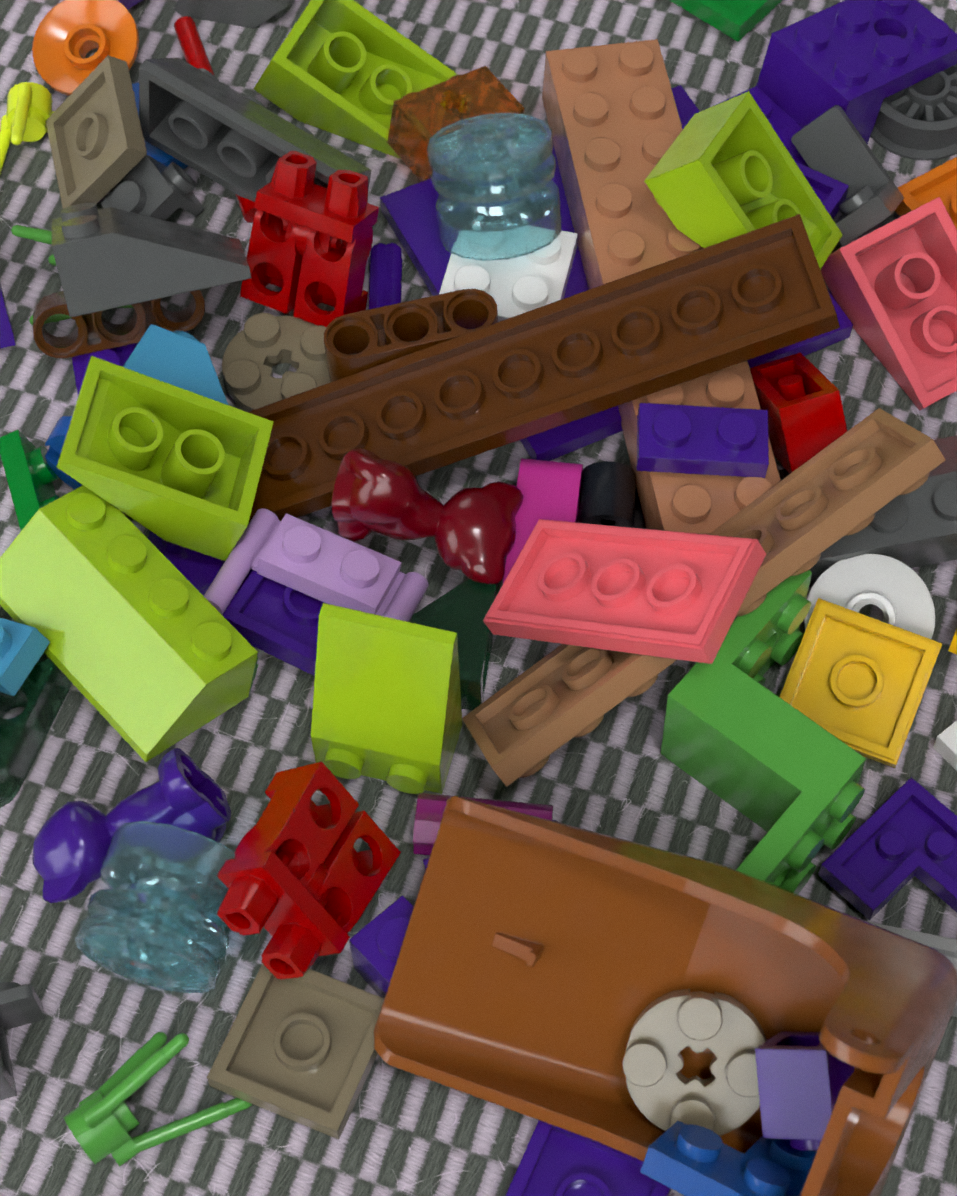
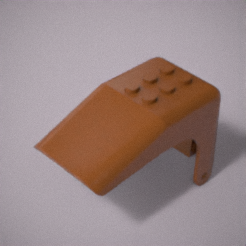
M453 796L447 799L421 887L374 1028V1049L383 1061L393 1067L587 1137L644 1161L648 1147L666 1131L653 1124L641 1113L627 1088L626 1076L623 1071V1059L632 1025L651 1002L674 990L690 989V992L704 991L714 994V991L723 993L735 998L753 1013L763 1028L767 1040L779 1032H820V1042L826 1050L839 1060L854 1067V1072L841 1088L800 1196H880L956 1005L957 971L951 961L934 948L727 866ZM689 1046L681 1050L680 1054L684 1060V1065L680 1072L687 1078L698 1076L704 1080L713 1075L710 1070V1063L715 1058V1055L707 1048L697 1054ZM760 1106L744 1124L729 1133L719 1136L724 1144L745 1154L763 1136Z

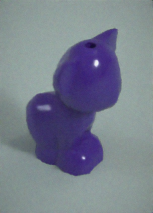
M174 748L162 757L157 768L160 781L121 800L106 815L94 805L85 801L67 802L56 810L44 823L34 840L32 862L36 871L44 880L43 899L50 903L64 902L82 893L89 884L102 878L110 870L117 850L121 847L141 848L172 864L189 863L203 857L220 842L226 830V823L231 818V810L225 792L209 775L199 769L180 748Z

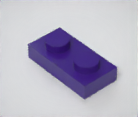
M654 403L639 404L637 415L636 471L765 478L769 466L768 410Z

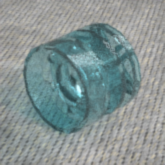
M484 114L457 121L442 128L430 138L427 152L429 163L433 168L431 180L433 187L440 194L435 206L440 241L448 252L466 259L481 261L506 260L531 254L546 247L561 234L562 214L559 188L552 180L556 169V160L552 154L554 145L553 133L545 121L524 114Z
M145 821L124 823L115 830L100 870L102 881L110 889L98 890L90 896L87 904L89 916L81 921L75 936L77 948L90 960L107 970L145 985L181 993H206L214 989L221 972L218 959L226 956L229 948V936L220 927L227 925L217 915L228 888L217 877V874L226 860L235 858V853L224 845L203 835L172 825Z

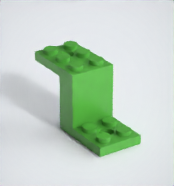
M810 570L788 577L767 593L764 602L757 609L749 614L738 616L733 621L713 663L697 662L668 694L661 755L767 832L736 870L795 894H799L813 875L816 865L811 861L825 844L831 850H834L848 834L856 820V817L851 813L865 792V789L858 783L866 758L764 687L766 679L763 675L775 661L781 666L785 665L800 646L804 635L799 631L800 624L807 616L812 604L806 599L812 575Z

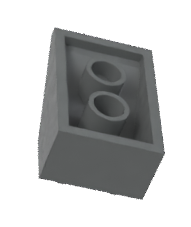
M92 202L66 207L61 210V218L52 219V250L70 318L252 278L240 239L113 207L97 209L96 203Z

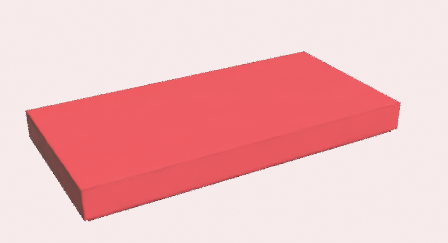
M539 519L483 622L493 635L712 664L766 556V552L758 539Z

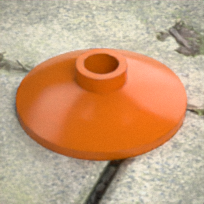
M64 0L45 15L36 30L32 47L34 64L40 76L51 88L70 96L108 55L126 61L130 70L138 53L139 32L130 12L117 0ZM98 49L94 55L85 58L90 50Z

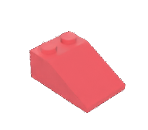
M940 197L839 248L828 257L820 269L834 299L852 322L853 329L919 410L957 391V229Z

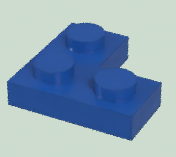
M678 1120L648 1147L641 1173L685 1196H800L817 1151L793 1149L790 1147V1139L763 1138L762 1136L743 1154L724 1144L722 1139L712 1130L699 1125H686Z

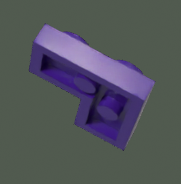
M911 777L821 864L818 875L868 920H871L914 876L957 912V815Z

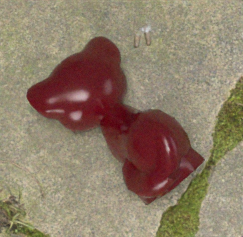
M358 447L349 451L343 457L334 484L332 514L334 520L338 522L339 535L353 542L364 539L372 531L399 540H417L434 537L438 553L445 565L453 570L462 571L473 581L497 584L504 576L505 557L510 553L515 544V516L522 505L524 496L520 489L514 485L504 482H493L482 488H464L455 493L443 505L436 498L421 489L416 477L408 468L396 461L381 459L375 453Z

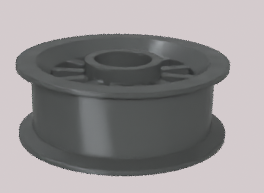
M957 64L885 98L870 137L887 151L908 159L927 161L956 155Z

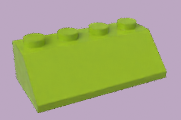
M82 485L38 509L1 555L0 606L15 622L35 627L50 641L44 653L145 762L248 698L258 651L119 509Z

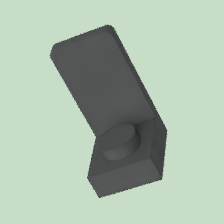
M835 105L792 136L791 141L811 169L849 185L846 199L838 205L842 214L835 221L843 234L839 240L842 246L849 244L892 215L904 199L841 106Z

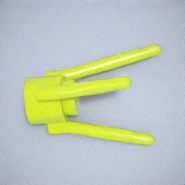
M22 82L13 86L8 93L7 112L1 118L0 174L10 142L14 145H20L22 141L35 142L40 140L45 133H48L46 120L54 113L52 111L53 101L48 89L40 84Z

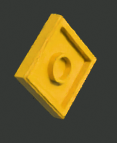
M818 598L781 691L780 698L860 755L896 768L943 643Z

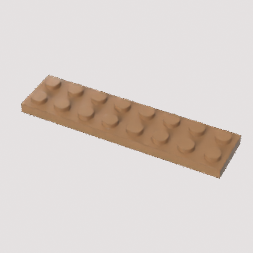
M878 408L711 532L709 535L758 539L766 552V556L736 616H743L757 609L764 602L767 593L788 577L808 571L818 562L821 553L843 536L855 534L866 528L873 521L875 513L898 495L911 493L921 487L927 481L929 472L946 461L935 441ZM561 644L464 716L462 720L491 768L507 787L519 777L525 778L538 772L547 763L550 754L573 737H581L593 731L603 720L604 714L624 699L640 695L648 690L656 682L658 674L677 661V659Z

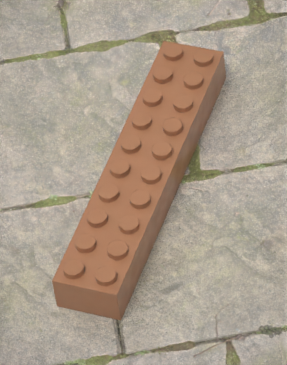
M658 39L546 51L542 100L574 231L578 234L577 243L589 289L704 249L677 230L644 182L683 130ZM748 361L618 405L631 467L636 474V488L646 529L709 535L781 481L769 436V466L765 478L636 471L637 415L640 403L761 410Z

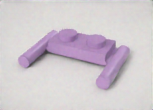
M261 508L256 511L248 527L207 589L204 597L223 615L250 569H252L261 576L327 604L409 622L429 584L427 579L419 573L408 572L404 574L400 572L402 562L287 513L282 521H280L272 511Z

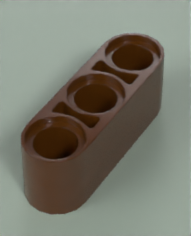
M200 289L190 291L193 295L191 303L186 309L172 312L165 309L160 304L162 298L131 304L135 312L133 317L123 324L108 322L102 316L103 311L71 317L77 324L75 330L64 337H56L49 334L43 324L48 317L54 314L69 316L64 292L60 291L43 297L37 303L33 313V337L38 348L46 355L54 358H70L138 343L150 324L172 332L177 330L189 331L195 328L202 320L205 312V300Z
M462 289L345 314L335 318L327 325L324 332V347L329 377L333 382L498 322L497 304L494 298L485 291Z

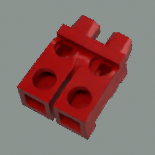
M290 151L278 159L272 181L256 192L254 208L257 210L253 220L246 258L252 278L242 281L240 297L286 314L294 308V317L315 325L327 327L335 318L366 310L368 292L363 290L366 263L373 243L372 226L377 223L379 207L367 203L368 176L351 170H337L329 176L328 188H324L314 184L317 165L314 157L297 151ZM270 283L282 288V290L278 292L270 291L265 286ZM324 303L335 307V309L325 311L318 308L317 305Z
M322 761L276 772L264 792L271 799L256 825L239 842L235 851V858L226 860L217 874V877L228 888L217 915L232 931L243 936L258 934L263 927L271 934L272 938L261 954V962L276 978L281 980L303 977L318 956L342 952L350 938L347 933L358 922L401 853L365 810L355 812L359 803ZM316 791H321L326 795L330 803L317 806L311 798ZM361 838L368 843L371 850L357 852L353 846L355 841Z

